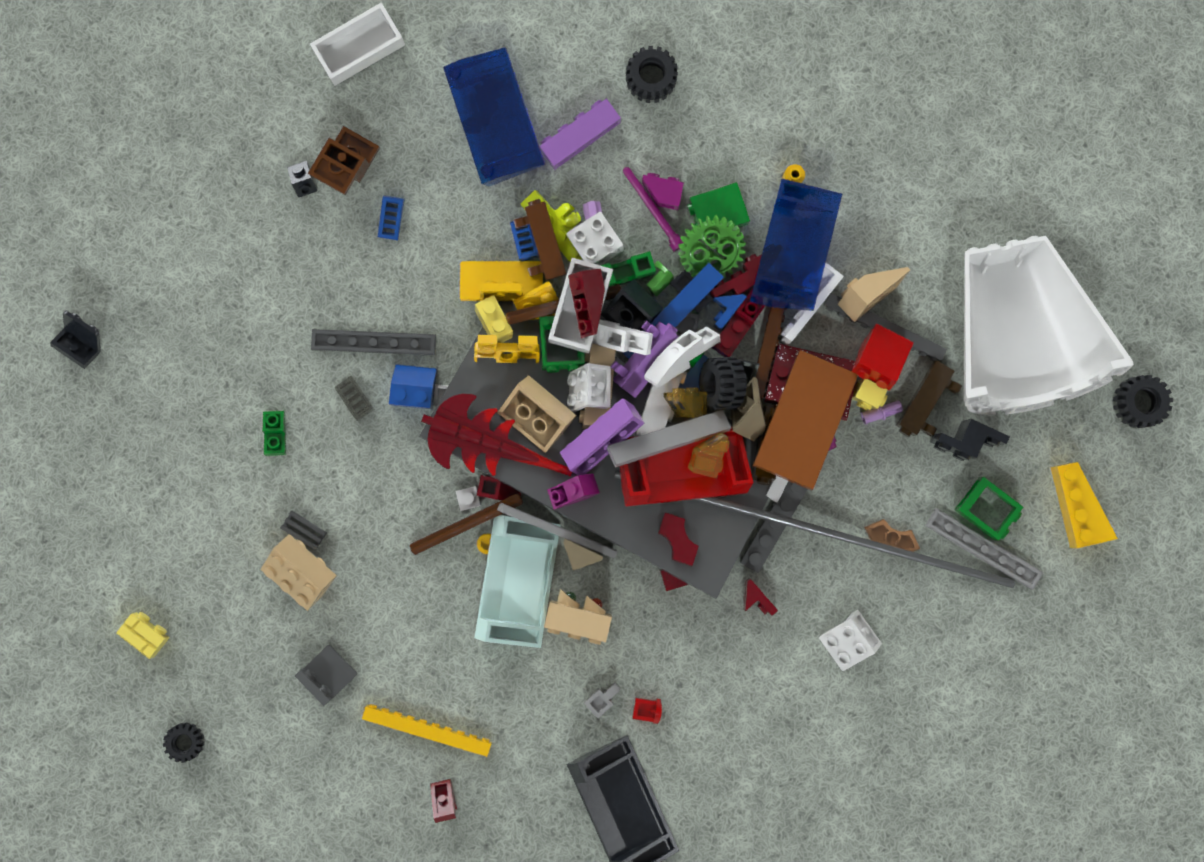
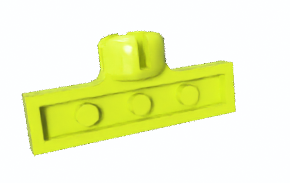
M534 190L520 205L525 209V207L529 206L528 202L540 199L541 202L545 201L559 250L570 262L572 258L582 260L567 237V232L572 230L581 221L578 211L576 213L573 212L575 208L569 203H563L558 209L554 210L537 190Z

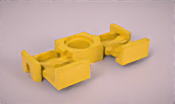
M478 335V342L474 344L475 362H477V358H494L496 363H517V359L526 358L536 359V363H539L540 345L538 344L537 336H518V343H497V335Z

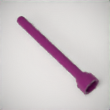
M625 167L623 169L624 175L668 236L670 248L673 252L680 249L678 244L684 243L681 240V236L676 234L632 170L629 167Z

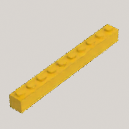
M374 704L365 707L362 716L363 720L488 757L492 742H489L490 739H479L474 734L465 735V732L461 730L455 732L450 727L445 726V728L439 727V724H429L424 719L415 720V717L411 715L405 717L400 712L395 711L392 713L389 712L390 709H379Z

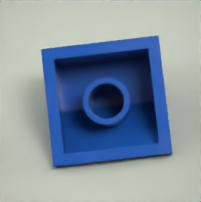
M395 365L390 386L389 405L433 410L437 369Z

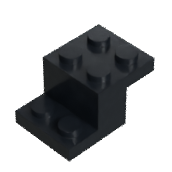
M968 419L961 422L954 438L944 433H938L932 436L930 443L935 444L933 448L941 452H952V457L958 460L969 461V459L978 457L983 444L992 448L993 446L999 447V445L1007 444L1010 436L974 419Z

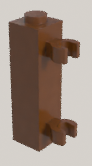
M540 199L528 202L529 206L525 207L527 216L514 219L513 221L515 228L530 224L541 264L528 268L530 276L544 273L546 280L566 275L545 201L541 202Z

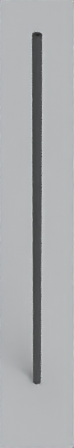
M616 469L614 478L621 479L620 470ZM717 497L693 499L1010 588L1015 586V580L725 499Z

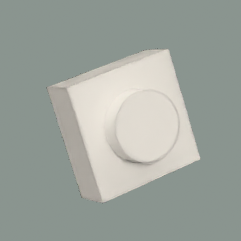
M476 486L456 491L460 511L481 506Z

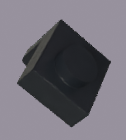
M307 161L287 167L291 184L299 198L317 192L313 178L308 174L310 167Z

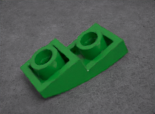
M263 412L264 455H286L285 412Z

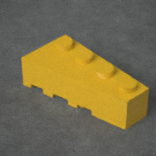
M1072 462L1050 467L1070 548H1082L1118 539L1079 463Z

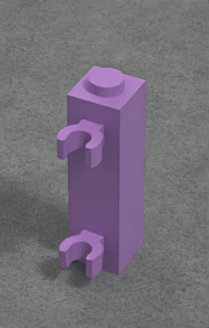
M646 321L641 328L648 333H653L651 353L643 355L634 352L624 366L616 361L611 365V369L618 373L613 381L634 398L637 397L648 383L644 379V375L649 367L679 337L676 334L678 330L670 323L664 325L659 321L656 326H653Z

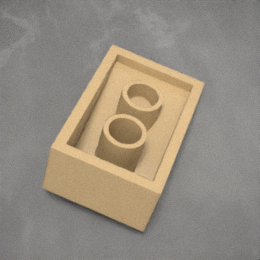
M905 267L867 274L859 280L855 278L840 295L842 299L838 305L856 322L894 291L909 273L910 269Z

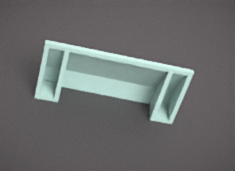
M499 515L494 518L475 639L490 643L541 648L559 539L558 535L511 516Z

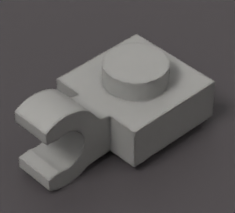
M614 682L605 692L599 688L584 704L599 718L614 705L610 699L620 691V687Z

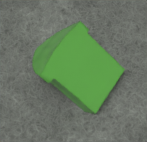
M659 261L654 264L659 272L646 284L655 297L674 280L673 274Z

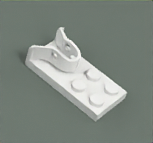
M823 263L804 279L798 295L810 304L807 308L803 306L793 318L796 322L794 324L790 322L782 331L781 335L783 338L780 342L784 345H788L793 341L844 277L829 264Z

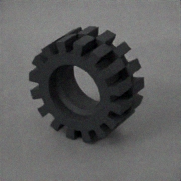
M186 722L180 723L168 730L167 735L163 739L165 740L163 747H166L164 752L170 755L168 758H174L175 762L181 761V763H185L197 757L202 752V746L205 743L203 741L204 735L200 733L201 729H197L195 724L191 725ZM185 734L190 737L192 744L188 750L178 748L176 741L179 735Z

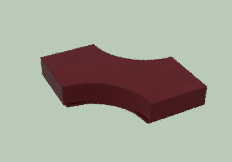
M665 512L658 533L669 541L672 548V560L692 567L699 546L694 544L686 535L684 528L685 519Z

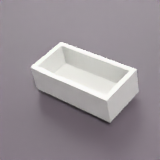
M379 3L310 43L332 83L336 86L405 46V43L383 4Z
M575 258L571 259L548 341L550 343L590 353L594 335L581 338L568 275L579 271L601 268L605 286L604 304L613 269Z

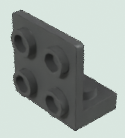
M327 645L295 677L325 706L357 675V672L331 645Z

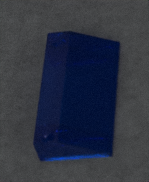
M506 47L463 58L443 67L482 185L493 186L545 165Z
M781 179L750 302L768 307L814 311L842 193Z

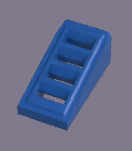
M383 196L378 237L392 240L399 239L404 198ZM387 204H398V208L387 207ZM386 211L396 212L397 217L386 215ZM385 219L396 221V225L384 223ZM383 229H395V233L384 232Z
M514 221L510 222L519 261L538 258L539 254L530 224L527 225L528 228L516 230ZM529 232L530 234L528 236L518 238L517 236L518 234ZM530 239H531V241H532V243H528V244H524V245H520V244H519V242L526 241V240H530ZM533 247L534 249L532 251L524 253L521 252L522 249Z

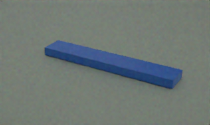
M708 263L650 324L656 326L660 321L664 325L670 323L676 327L724 277ZM630 351L622 352L628 359L634 354V352Z

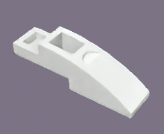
M600 319L598 331L594 335L592 343L621 352L630 351L649 355L651 353L653 333L623 327L619 323Z
M704 327L696 333L689 329L674 340L656 358L644 375V379L659 388L689 369L690 360L721 342L720 334L708 327Z

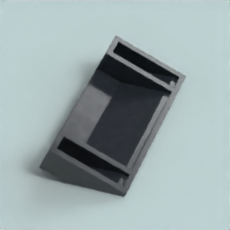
M628 735L566 764L610 862H662L679 851Z

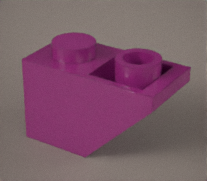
M655 173L643 174L642 184L656 205L678 211L684 182H680V179L675 177H668V179L659 178L660 175Z
M593 473L575 476L547 490L554 510L586 500L600 493Z

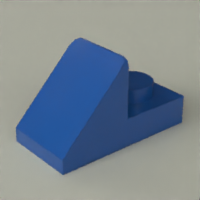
M740 294L715 297L713 301L721 306L725 312L720 310L713 319L716 321L713 327L720 332L747 296Z

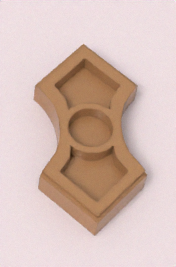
M885 519L864 527L869 539L911 552L920 549L912 530L897 531L891 528Z

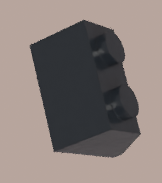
M633 279L619 291L601 315L607 321L619 323L620 326L643 331L641 328L646 321L651 323L663 307Z

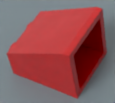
M876 323L861 343L852 372L860 378L868 379L876 383L878 387L890 391L900 376L914 342Z

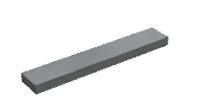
M723 410L609 445L607 451L614 466L618 467L728 432L731 426Z
M501 503L498 506L497 510L612 558H615L617 555V550L506 504Z
M937 508L933 510L925 524L929 529L1031 590H1034L1044 573Z

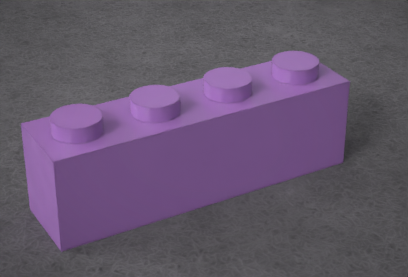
M607 98L603 101L598 100L591 106L592 109L587 113L581 112L574 118L575 121L573 123L560 127L558 133L553 137L550 135L542 140L540 151L554 170L621 123V117Z
M622 398L604 415L600 416L588 429H585L574 441L569 443L560 454L570 471L577 475H584L609 454L607 451L609 445L625 441L645 423L634 405Z

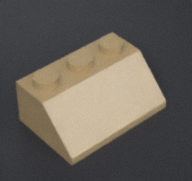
M529 375L517 384L497 412L506 421L514 419L515 423L512 426L545 453L577 416Z

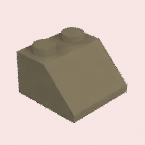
M755 377L747 384L746 395L741 406L737 409H730L733 431L752 441L759 435H762L766 428L758 380Z

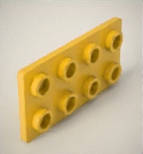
M461 261L460 300L482 301L494 295L497 301H513L543 284V273L530 276L528 268L540 265L541 261Z

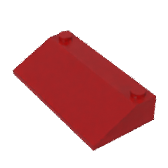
M731 427L730 431L715 435L716 437L707 443L705 441L712 437L621 465V486L625 506L748 493L754 482L742 435L734 432ZM638 436L628 437L626 440L631 439V438H634V437H638ZM718 438V440H716L715 442L711 443L710 445H707L708 443Z

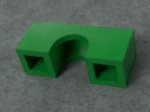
M650 251L631 256L630 259L620 263L601 265L613 269L609 287L631 282L633 279L636 281L656 274V268Z

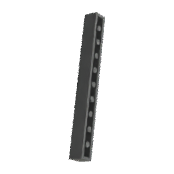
M830 293L823 305L826 307V310L831 312L834 310L838 312L837 315L841 317L846 316L849 318V321L853 323L858 322L861 327L866 329L868 327L872 329L877 323L914 342L911 351L916 350L919 352V355L923 357L928 356L933 362L942 361L947 351L946 348L870 311L854 322L838 305L842 299L841 297Z

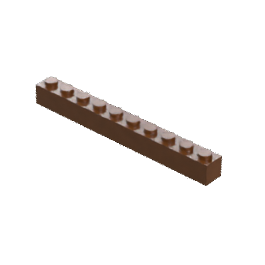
M780 271L775 287L776 292L773 295L757 361L759 368L755 378L758 380L762 399L767 393L765 387L770 381L768 375L769 372H772L773 365L771 363L776 356L774 350L779 344L777 338L778 335H781L782 328L780 326L781 322L783 323L785 319L783 313L784 310H787L788 303L786 301L787 297L790 298L791 290L789 289L790 285H793L794 282L793 274Z

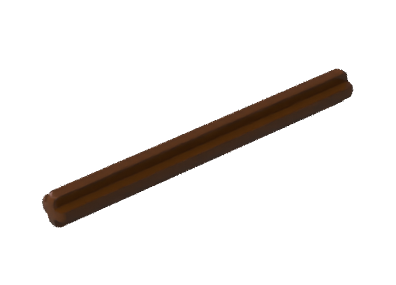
M621 285L608 287L605 300L615 298L622 289ZM560 299L507 312L506 321L511 325L554 314Z
M516 493L411 543L410 550L414 555H417L503 514L497 510L501 503L513 508L522 505V497Z

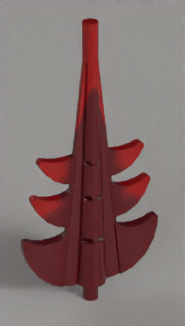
M458 394L451 396L438 407L434 417L425 414L422 417L421 422L431 425L428 433L430 453L436 462L446 469H450L452 452L456 447L461 448L463 462L472 473L475 472V461L478 455L484 453L486 454V466L492 476L496 475L499 459L505 458L551 469L571 477L572 471L567 466L556 463L508 439L509 431L515 423L514 419L501 423L495 431L490 430V421L497 412V408L483 410L472 420L468 419L467 412L471 403L477 398L476 395Z

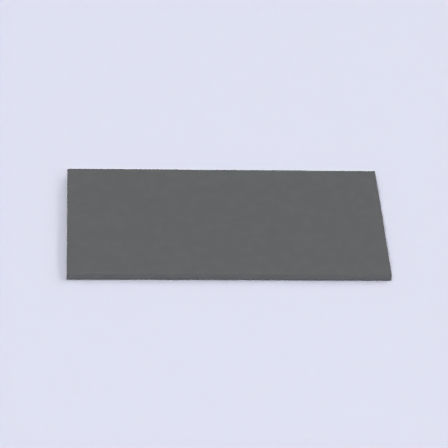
M498 301L505 317L507 312L517 310L513 301ZM539 319L511 324L513 337L503 343H518V336H537V341L540 345ZM482 327L478 335H487L484 327ZM545 330L547 362L577 360V350L550 343L548 338L551 330ZM477 336L431 417L435 416L438 407L446 399L458 394H473L477 397L471 403L467 412V417L470 420L486 409L497 408L498 412L517 384L528 375L569 409L567 405L569 395L567 379L570 372L568 369L559 370L557 373H547V370L542 371L541 351L539 363H536V359L526 358L517 359V363H496L494 358H477V362H475L474 344L478 342ZM615 357V361L622 366L626 364V362ZM614 371L613 379H614L615 376L618 374V373H616L615 371ZM613 381L611 408L623 398L634 405L639 415L642 416L652 384L648 382L637 397L634 398ZM680 393L678 402H681L685 410H682L678 403H674L677 409L671 408V410H674V415L671 423L667 422L666 427L716 411L710 410L700 402ZM579 410L574 412L577 415L546 453L514 426L509 431L508 439L556 463L567 466L560 452L581 435L585 429H582V423L579 422ZM497 412L490 421L489 428L492 431H495L501 423L506 421ZM727 418L730 426L732 427V420ZM428 424L425 425L419 435L420 438L427 442L431 426ZM636 431L629 437L635 436ZM742 436L752 474L758 437L752 441ZM456 447L452 455L463 461L461 448ZM480 453L475 461V468L552 510L554 509L547 490L578 476L572 472L570 477L551 469L505 458L499 459L496 475L492 476L486 466V454ZM609 454L586 473L594 474L600 493L586 500L554 510L714 599H717L758 520V517L693 499L626 507L621 479L614 478L616 469L620 470V466H614ZM753 480L754 483L748 493L717 496V498L763 510L769 498L766 495L772 483L761 485L756 483L757 480ZM665 512L684 518L686 535L694 544L699 546L692 567L672 560V548L669 541L658 533Z

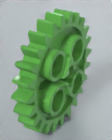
M715 215L713 221H711L709 216H706V222L699 218V225L696 226L691 223L693 229L691 231L685 229L687 237L681 236V240L684 243L678 244L680 250H682L678 252L680 258H682L680 261L683 266L685 265L686 272L690 271L691 276L694 277L708 263L717 260L712 266L725 279V273L733 274L731 268H739L736 262L743 261L740 254L746 253L743 248L746 243L742 240L744 235L740 232L738 226H734L735 224L732 220L727 223L725 217L719 221L718 216ZM709 233H715L711 238H706ZM698 240H703L710 247V249L708 250L707 246ZM730 243L728 248L722 249L725 244ZM702 249L699 254H694L696 250Z

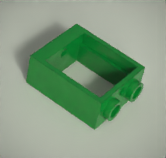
M555 316L539 317L542 371L547 370V373H557L559 370L568 369L569 372H572L585 365L584 352L578 350L576 361L547 362L545 330H551Z
M978 477L954 510L993 540H1000V538L1004 539L1010 531L1008 528L1012 522L1015 523L1022 515L1021 510L1024 507L985 477ZM985 488L1013 508L996 531L969 511Z

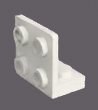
M598 212L567 232V237L583 261L601 266L624 251L623 243L602 212Z
M587 363L570 372L567 379L569 385L567 405L573 413L586 407L610 408L611 366Z
M859 610L851 613L846 621L819 637L842 671L875 654L882 644Z

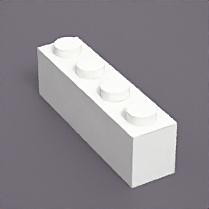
M684 371L659 388L653 384L651 385L641 416L645 424L636 431L635 436L663 429L666 427L667 422L671 423L674 410H671L672 406L669 401L678 402L681 391H678L680 383H684L687 372Z

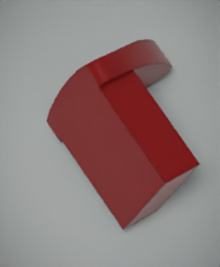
M636 697L633 719L658 724L662 715L661 699L649 700Z

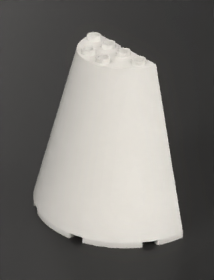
M1031 236L1021 241L1011 240L1003 247L995 243L985 248L978 249L974 247L965 251L964 403L968 411L979 415H995V411L1001 410V412L1005 411L1007 415L1054 405L1053 400L1060 398L1063 400L1066 398V401L1096 390L1113 381L1111 376L1123 375L1134 365L1124 347L1046 236Z

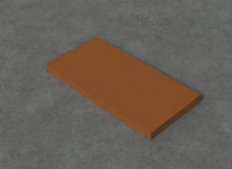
M800 350L753 466L812 491L858 375Z

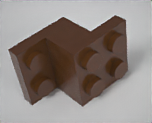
M343 126L335 141L328 138L308 174L341 194L346 195L354 180L358 183L361 182L380 147Z

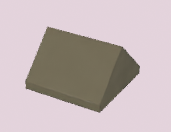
M564 539L563 543L573 571L602 561L603 555L571 540Z

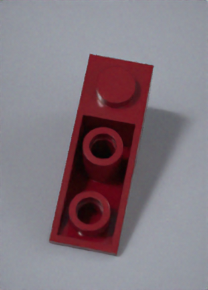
M601 268L579 271L568 275L581 338L596 335L598 331L605 293Z

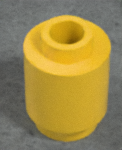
M797 164L788 166L782 176L783 184L789 189L798 188L805 179V171Z

